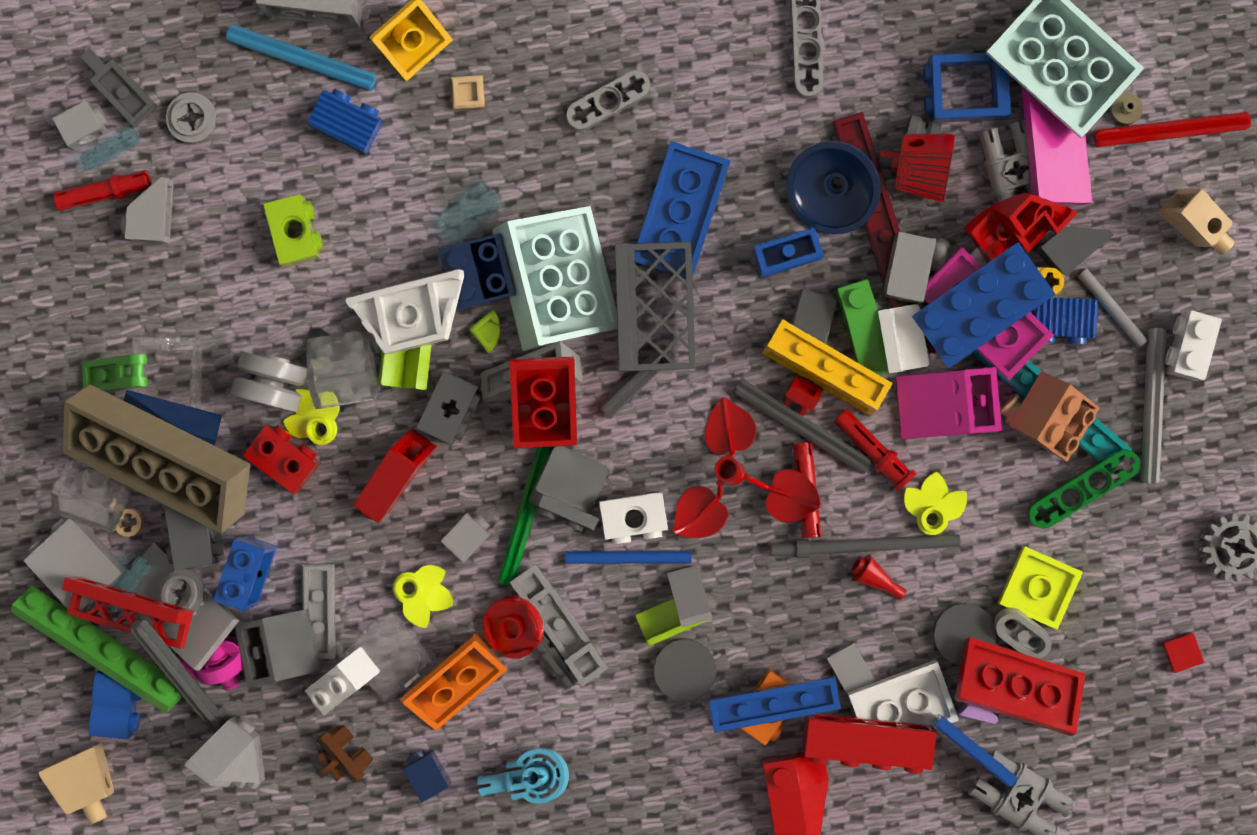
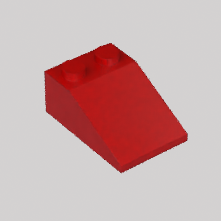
M574 356L509 359L513 447L531 448L577 445Z

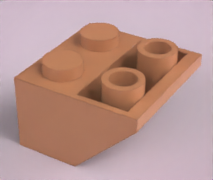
M1041 371L1009 426L1025 438L1068 462L1072 453L1077 450L1086 430L1094 422L1100 408L1072 385Z

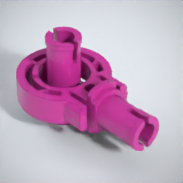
M227 636L200 671L194 670L185 660L177 657L195 681L199 680L206 685L221 683L224 690H232L240 684L241 678L238 673L243 669L238 639L234 636Z

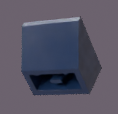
M500 233L438 249L444 273L458 269L464 271V279L455 312L459 313L487 306L516 295Z

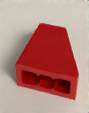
M411 428L390 448L353 506L359 509L363 516L379 524L392 510L437 446Z

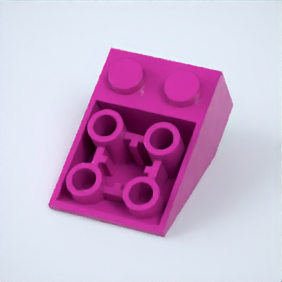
M996 367L895 377L901 440L1002 431Z

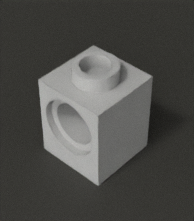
M86 100L52 118L66 145L74 150L108 133L104 125L108 120L99 105L94 107L93 104Z
M468 512L441 542L465 563L492 534L487 530L490 524L479 513L472 516Z

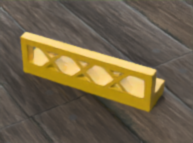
M783 319L762 351L763 355L808 379L868 416H871L879 409L892 385L890 381Z

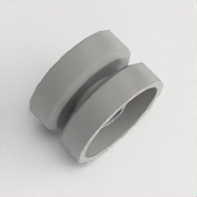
M240 351L237 367L241 371L255 374L254 380L243 377L233 378L229 394L298 412L302 396L296 391L285 389L284 384L305 385L309 369L290 364V360L261 353V356Z

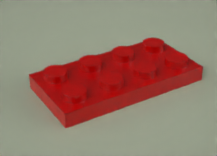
M969 637L964 643L955 700L1073 736L1077 734L1085 673Z

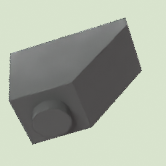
M1064 227L1059 234L1049 230L1039 241L1041 245L1035 251L1050 268L1057 269L1065 277L1114 234L1110 230Z

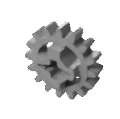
M1229 513L1228 521L1224 516H1217L1218 525L1208 523L1206 527L1210 531L1209 535L1201 534L1200 536L1201 539L1206 541V546L1199 547V551L1207 552V556L1202 560V563L1213 564L1209 572L1211 574H1218L1221 571L1220 579L1228 581L1232 575L1233 581L1241 582L1242 574L1248 579L1254 578L1252 570H1257V521L1253 520L1249 523L1250 516L1242 514L1238 520L1237 513ZM1233 527L1229 534L1223 537L1219 536L1225 529ZM1250 535L1253 539L1254 547L1249 539ZM1225 543H1236V545L1240 546L1241 549L1246 550V552H1235V550L1231 549L1230 546L1225 545ZM1216 548H1218L1222 556L1221 560L1217 556ZM1250 558L1245 565L1240 567L1241 561Z

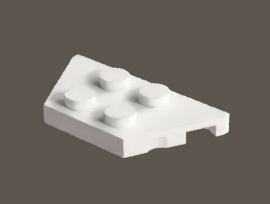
M458 269L346 298V303L350 308L354 309L362 320L363 326L368 332L373 334L376 343L385 354H393L449 339L464 279V271Z

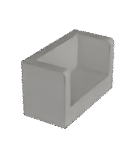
M898 232L894 235L882 297L914 304L924 302L936 239Z

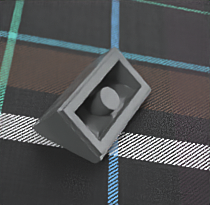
M800 289L791 324L826 344L837 299Z

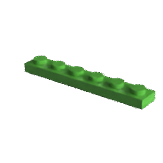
M33 585L12 604L11 613L167 714L183 697L159 667L87 620L68 615V609Z

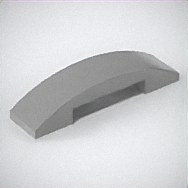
M536 564L510 582L519 597L528 600L538 610L543 621L544 631L563 656L565 663L582 687L608 669V666L583 628Z

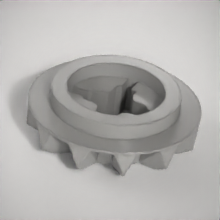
M189 92L177 96L169 104L166 112V123L169 131L177 139L188 143H198L205 138H209L210 133L216 128L217 113L209 99L201 94ZM189 106L196 115L204 116L195 121V130H193L190 123L179 121L189 116Z
M188 569L175 570L167 575L161 583L158 591V600L193 610V616L197 615L196 611L198 608L205 605L203 595L207 590L203 587L202 582L204 579ZM175 590L185 591L189 594L190 598L184 600L174 592Z

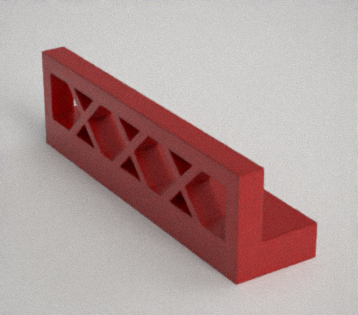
M65 577L62 590L72 593L67 611L68 615L132 634L130 626L134 624V616L141 613L150 617L153 623L151 626L156 629L167 645L179 649L184 648L193 610L87 578ZM82 596L93 599L97 607L89 612L79 610ZM110 604L121 607L124 616L116 621L112 620L106 607ZM165 622L180 624L176 639L167 636L162 624Z

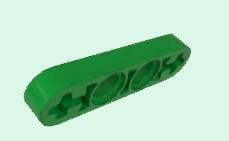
M1129 449L1114 451L1033 501L1028 509L1030 521L1038 528L1046 529L1052 527L1135 476L1140 469L1139 457ZM1121 456L1127 459L1132 457L1133 461L1129 463L1131 469L1126 471L1120 468L1114 473L1118 476L1115 480H1113L1111 473L1104 468L1108 463L1112 469L1120 464L1118 458ZM1096 471L1102 472L1106 476L1105 485L1099 489L1091 488L1088 482L1090 475ZM1068 488L1077 490L1079 494L1078 501L1071 506L1063 504L1061 500L1063 491ZM1055 496L1056 503L1064 511L1058 514L1055 508L1048 512L1049 519L1047 521H1043L1041 518L1036 520L1037 508L1042 506L1044 509H1048L1053 506V503L1049 500Z

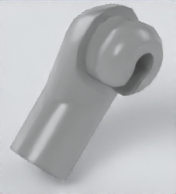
M944 238L936 239L931 270L935 273L948 261L950 243Z

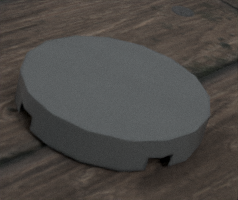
M968 603L953 604L943 610L936 619L933 628L934 645L940 655L952 664L960 666L964 643L967 638L972 637L994 645L997 639L994 621L989 613L977 605Z
M688 638L673 640L663 646L656 656L653 668L655 682L661 692L670 699L680 702L696 701L706 695L713 686L717 673L715 659L709 649L700 642Z

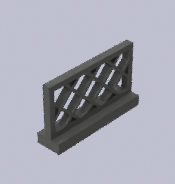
M691 242L615 243L619 371L696 369ZM685 249V263L676 272L663 258L671 250ZM654 250H665V252L659 256ZM634 251H649L657 260L644 273L635 264ZM659 263H662L673 274L662 288L648 276ZM685 268L686 280L679 275ZM635 270L642 275L636 283ZM676 277L686 286V295L678 303L664 291ZM644 279L658 290L647 304L636 296V287ZM660 294L675 306L663 319L649 308ZM686 299H687V312L681 307V304H682ZM636 301L643 307L638 313H636ZM677 309L687 317L688 325L679 335L665 323ZM645 310L659 322L648 336L637 328V319ZM662 325L675 337L674 341L664 351L650 340ZM687 331L688 343L681 338ZM637 333L644 338V340L639 345L637 341ZM678 340L688 349L689 363H675L666 355ZM646 342L661 354L652 364H638V351ZM663 357L670 362L657 364Z

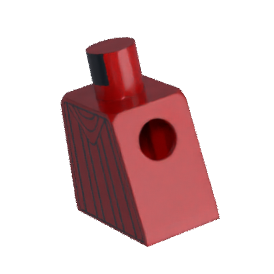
M906 134L903 136L900 152L881 149L879 168L897 171L896 189L938 202H944L955 135Z

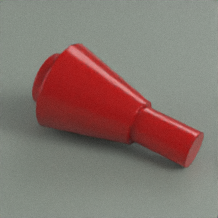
M870 554L864 558L861 556L854 562L851 568V573H853L852 581L881 591L885 590L898 600L905 596L906 589L892 581L891 577Z

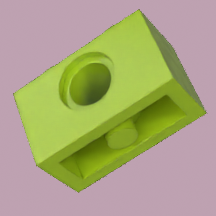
M298 194L263 204L280 266L285 268L321 258L319 250L323 249V242L319 231H313L311 220L315 219V212L310 200L306 201L305 197ZM296 222L301 223L303 227L302 234L297 238H290L288 235L290 225Z

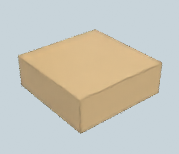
M483 75L451 77L454 110L485 108Z

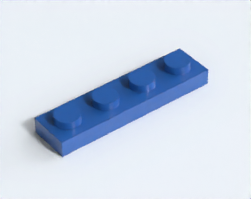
M834 676L708 699L714 733L841 709Z

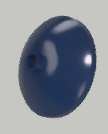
M822 141L809 146L794 160L787 176V196L795 214L809 227L827 234H844L864 225L875 212L881 196L880 177L871 159L859 148L842 141ZM835 177L843 181L842 186H837L834 183Z

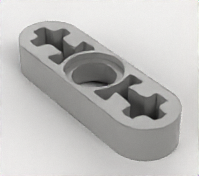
M630 71L572 103L567 110L569 125L577 131L588 130L644 99L650 90L648 76L642 71ZM635 78L637 82L643 80L642 92L637 94L635 90H631L626 93V97L629 100L623 102L622 94L616 86L621 84L622 90H625L631 85L630 79ZM607 92L613 93L618 99L617 105L609 110L601 107L599 103L600 97ZM594 100L597 111L602 115L595 117V112L593 111L586 116V123L582 124L580 120L574 122L572 118L576 116L575 110L580 108L582 112L587 111L591 108L588 102Z

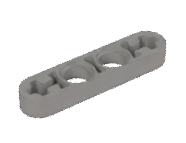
M791 0L794 87L799 96L808 99L814 98L823 87L820 0H808V4L815 3V7L805 5L799 8L796 7V3L802 5L803 0ZM800 14H811L814 17L815 25L811 29L801 28L797 22ZM804 44L812 45L816 50L815 58L809 61L803 60L799 56V48ZM817 65V70L811 69V80L817 81V85H814L812 91L809 92L806 90V86L800 85V82L805 80L806 69L800 71L799 66L812 67Z

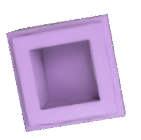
M962 703L956 709V712L964 717L994 724L999 721L992 711Z

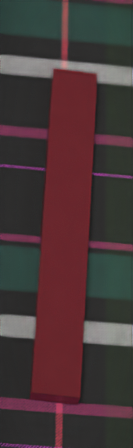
M860 112L834 120L832 124L837 140L849 143L863 151L875 165L880 177V200L875 212L864 224L884 287L894 235L900 232L882 171L879 168V162L864 114ZM887 298L890 308L914 305V303ZM923 303L918 304L920 306V310L924 308ZM926 338L928 354L936 352Z

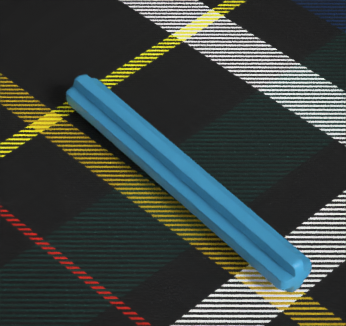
M234 24L230 25L227 30L226 39L231 43L371 91L375 86L376 75L374 73Z

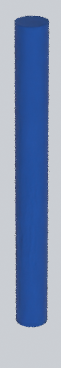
M691 551L565 552L566 564H685L692 562Z

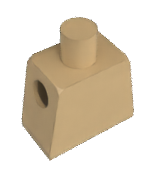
M1203 189L1177 190L1158 212L1161 217L1196 247H1213L1220 255H1223L1235 243L1226 234L1233 224L1232 221Z
M101 743L38 772L40 778L66 815L83 809L89 825L108 817L100 800L114 793V788Z

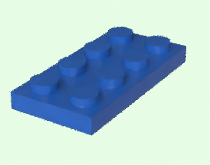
M670 141L637 244L691 242L693 277L731 160ZM685 249L671 250L663 258L676 272L685 263ZM654 250L659 256L665 252V250ZM649 251L634 252L635 263L650 268L657 260ZM659 263L654 268L655 270L673 275L662 263ZM686 268L679 274L684 279H686Z
M1018 242L914 314L912 318L949 369L1056 294Z

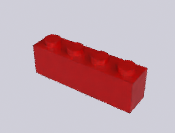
M813 714L805 716L801 750L804 757L809 758L810 762L826 764L828 760H836L848 767H859L860 763L872 764L873 768L879 770H891V766L904 767L903 770L906 772L922 773L923 769H933L937 732L932 725Z

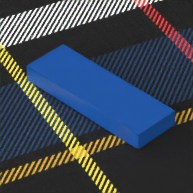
M938 713L932 721L934 727L1008 787L1013 786L1018 777Z

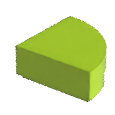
M494 310L490 311L469 328L489 354L496 347L500 338L499 335L501 334L500 321Z

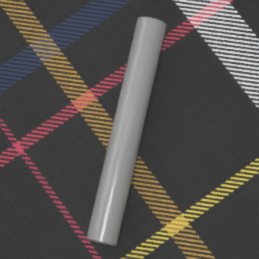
M1087 268L1077 275L1138 348L1148 341Z

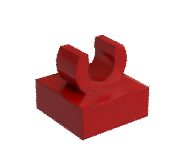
M796 373L785 394L787 398L784 405L789 407L793 401L800 404L802 407L799 414L804 416L807 410H814L824 389Z

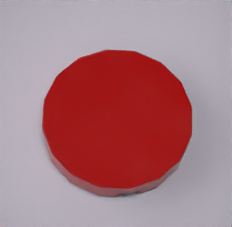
M504 596L491 603L482 622L484 636L488 644L495 651L498 650L503 653L502 656L511 659H520L535 651L540 645L544 633L543 621L538 610L528 600L519 596Z

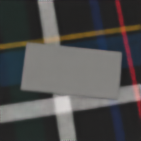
M153 542L117 588L158 600V591L161 583L167 575L175 571L174 565L168 561L166 550ZM175 590L174 592L184 600L190 598L189 594L185 591ZM208 590L203 595L205 605L200 606L196 611L197 615L192 616L184 648L179 649L170 646L194 670L198 671L201 670L240 621L223 604L214 602V596ZM141 613L137 614L142 619L145 618L150 625L153 624L149 616ZM170 622L162 624L167 636L176 639L180 624Z

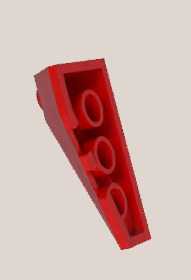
M803 752L762 758L761 762L774 835H820L829 781L826 764L810 762L809 758L804 757Z

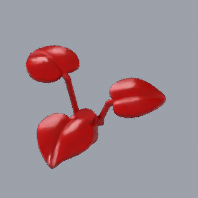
M722 397L713 408L705 429V440L710 451L718 456L725 455V457L720 458L716 462L714 467L715 475L719 479L716 482L718 486L717 495L715 496L713 491L705 486H693L686 490L680 497L676 507L673 532L686 538H705L719 532L726 524L729 516L726 506L719 502L723 496V487L725 484L728 486L739 485L743 480L770 492L766 498L767 510L772 517L781 522L793 523L805 518L820 508L821 500L814 484L798 471L786 469L777 472L773 478V486L745 474L743 465L734 459L736 456L735 450L744 451L753 444L757 432L756 424L747 411L726 397Z

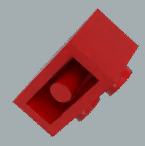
M277 424L274 428L265 425L243 454V457L291 493L297 494L321 464L315 459L318 454L303 443L299 447L289 440L292 434Z

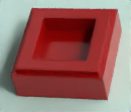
M1193 632L1161 642L1173 673L1204 663Z

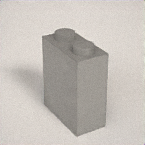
M78 516L60 519L51 528L54 533L46 540L41 538L28 549L30 555L23 560L67 609L72 593L62 590L65 577H83L114 586L129 572ZM82 596L79 610L86 612L95 604L94 600Z

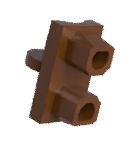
M345 725L336 728L330 733L327 731L317 740L333 759L331 761L322 752L316 759L324 768L317 774L320 778H323L329 773L337 782L343 777V774L336 767L338 765L350 780L355 783L365 775L363 771L369 766L373 758L363 747L351 757L342 749L354 738Z

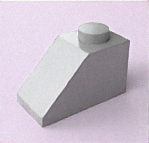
M160 177L127 206L126 215H123L121 219L122 234H125L126 240L131 242L170 244L173 181Z

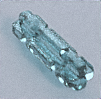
M129 127L120 132L121 136L117 137L115 135L94 147L95 151L89 150L82 154L80 159L84 167L92 171L101 166L100 162L106 163L127 151L126 147L132 148L139 144L141 140L136 130Z
M138 556L130 565L133 568L131 570L127 569L113 587L133 592L142 582L141 577H146L152 570V564L144 557ZM111 604L106 607L107 610L113 613L120 608Z

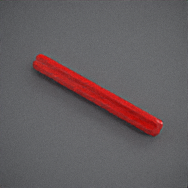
M1248 112L1099 129L1094 132V143L1096 147H1107L1241 131L1251 127V118Z

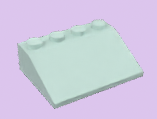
M1033 0L986 52L991 59L1080 139L1144 69L1140 63L1070 0Z
M591 206L507 221L492 229L493 235L501 234L516 295L509 299L523 352L546 347L558 341L563 343L618 329L617 309Z

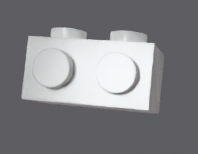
M1192 310L1181 313V316L1177 317L1174 324L1173 334H1175L1173 345L1169 347L1165 356V364L1167 365L1165 373L1191 381H1204L1222 319Z

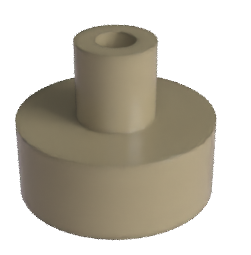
M1128 92L1122 93L1109 107V114L1112 120L1119 125L1134 123L1141 117L1143 112V104L1140 98Z

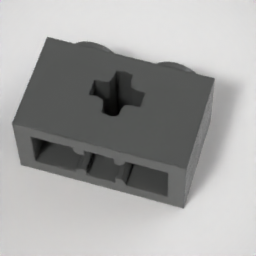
M443 371L416 428L449 444H454L455 440L461 441L469 425L464 422L469 411L474 413L481 401L482 395L477 394L480 387ZM455 400L457 401L455 407L459 409V413L457 415L451 414L448 418L446 417L447 410L443 409L445 403L451 404Z

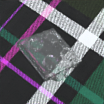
M394 611L378 624L373 621L360 632L363 637L343 652L348 657L359 647L365 651L380 671L368 683L383 701L402 686L405 688L409 687L420 677L418 672L434 660Z

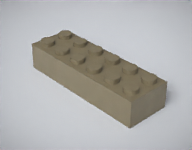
M91 384L65 401L62 453L221 534L245 514L250 463Z

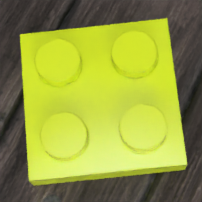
M1022 546L997 603L1007 608L1019 609L1028 617L1058 630L1083 572L1026 546Z

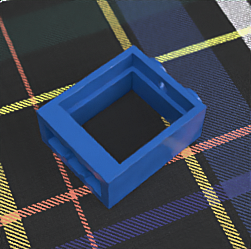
M986 53L932 55L928 60V64L923 65L924 84L929 83V96L924 98L925 115H930V122L1006 120L1011 116L1009 74ZM991 65L992 108L942 109L941 66Z
M251 536L234 539L213 601L241 611L257 606L278 546ZM258 570H261L263 573L261 577H257Z

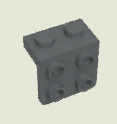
M553 446L528 501L539 506L537 512L546 517L555 519L557 514L567 518L565 524L582 532L584 526L595 530L599 518L590 513L606 480L609 469L606 465L568 448Z

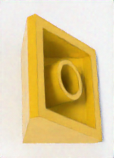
M410 0L369 37L374 46L406 82L453 41L422 0Z

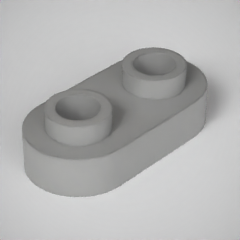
M1006 608L996 615L994 626L998 636L1018 652L1038 659L1045 657L1050 652L1052 643L1048 632L1022 611L1016 608ZM1007 620H1015L1012 624H1005ZM1038 637L1036 642H1029L1030 638Z

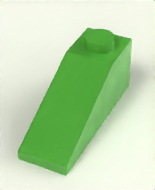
M868 279L836 289L834 294L856 362L879 376L889 373L878 309Z

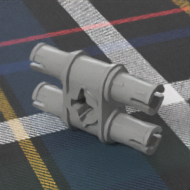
M1025 120L1008 125L1017 151L1009 157L1008 154L1004 155L998 128L990 129V131L986 130L978 134L986 158L983 168H986L992 187L991 196L997 198L998 203L1015 196V192L1022 187L1032 194ZM1013 164H1015L1017 169H1027L1019 176V180L1016 175H1005L1013 168Z
M993 750L990 755L1018 777L1017 781L1012 787L1006 786L1004 790L1000 791L978 776L972 783L983 789V791L981 792L970 785L968 794L991 807L990 810L993 815L1003 817L1017 826L1016 828L1019 831L1028 830L1034 835H1050L1044 831L1047 829L1053 834L1058 835L1060 827L1038 815V807L1044 803L1061 813L1062 816L1067 817L1072 811L1061 805V802L1074 809L1076 800L1053 787L1051 779H1045L1027 768V764L1021 762L1016 764L997 750ZM1017 793H1025L1028 800L1026 802H1019V799L1016 797Z

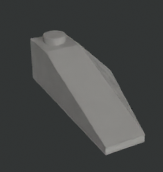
M233 716L184 766L210 786L228 787L231 783H234L238 788H243L247 783L251 789H256L265 780L260 735L254 731L256 726L243 716H240L239 719Z

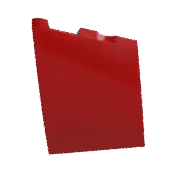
M1026 192L1002 200L972 219L963 229L987 263H989L1018 242L1024 251L1028 253L1049 230L1059 234L1077 215V212L1067 206Z

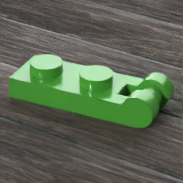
M131 354L82 362L83 389L89 384L105 392L148 387V378L144 377V365H147V355Z

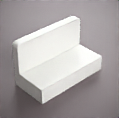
M918 304L878 311L889 374L930 365L925 335L912 318L914 314L920 311Z

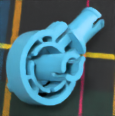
M538 748L527 751L516 761L506 763V769L520 766L522 769L479 776L477 782L478 785L491 784V786L478 789L482 797L490 794L526 789L524 792L511 794L512 800L524 798L531 803L543 804L557 799L565 791L569 781V769L563 757L556 751L548 748ZM536 754L547 755L550 758H552L556 762V764L551 759L546 760V762H541L545 761L546 757L536 758ZM559 782L556 791L549 797L544 798L542 794L551 792V789L555 788Z

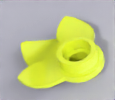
M330 387L322 390L319 396L310 390L296 389L295 391L302 396L298 412L283 421L286 429L294 437L309 438L317 445L331 443L337 434L335 419L340 411V404L336 393ZM321 423L326 426L327 431L324 435L319 432V425Z
M934 472L924 480L920 490L906 488L904 504L907 511L916 517L917 525L922 532L928 535H937L945 530L948 521L957 519L962 515L967 504V492H948V487L943 477L938 472ZM930 513H934L937 516L938 520L934 525H929L926 521Z
M425 565L415 573L405 572L400 574L393 583V593L403 603L404 616L418 627H428L430 611L445 610L454 604L450 592L440 584L446 573L444 569L435 565ZM406 582L414 584L415 590L413 593L408 594L404 591L403 585Z

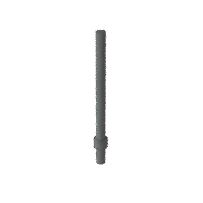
M960 535L809 542V539H797L795 543L771 544L770 549L771 557L796 555V558H810V555L950 548L960 547Z

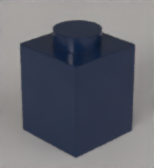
M421 749L407 758L409 763L405 765L403 771L421 803L449 788L452 782L434 750L425 753L424 749Z

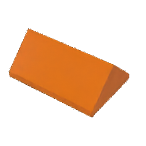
M475 633L409 689L400 700L407 708L437 731L508 669L482 638Z

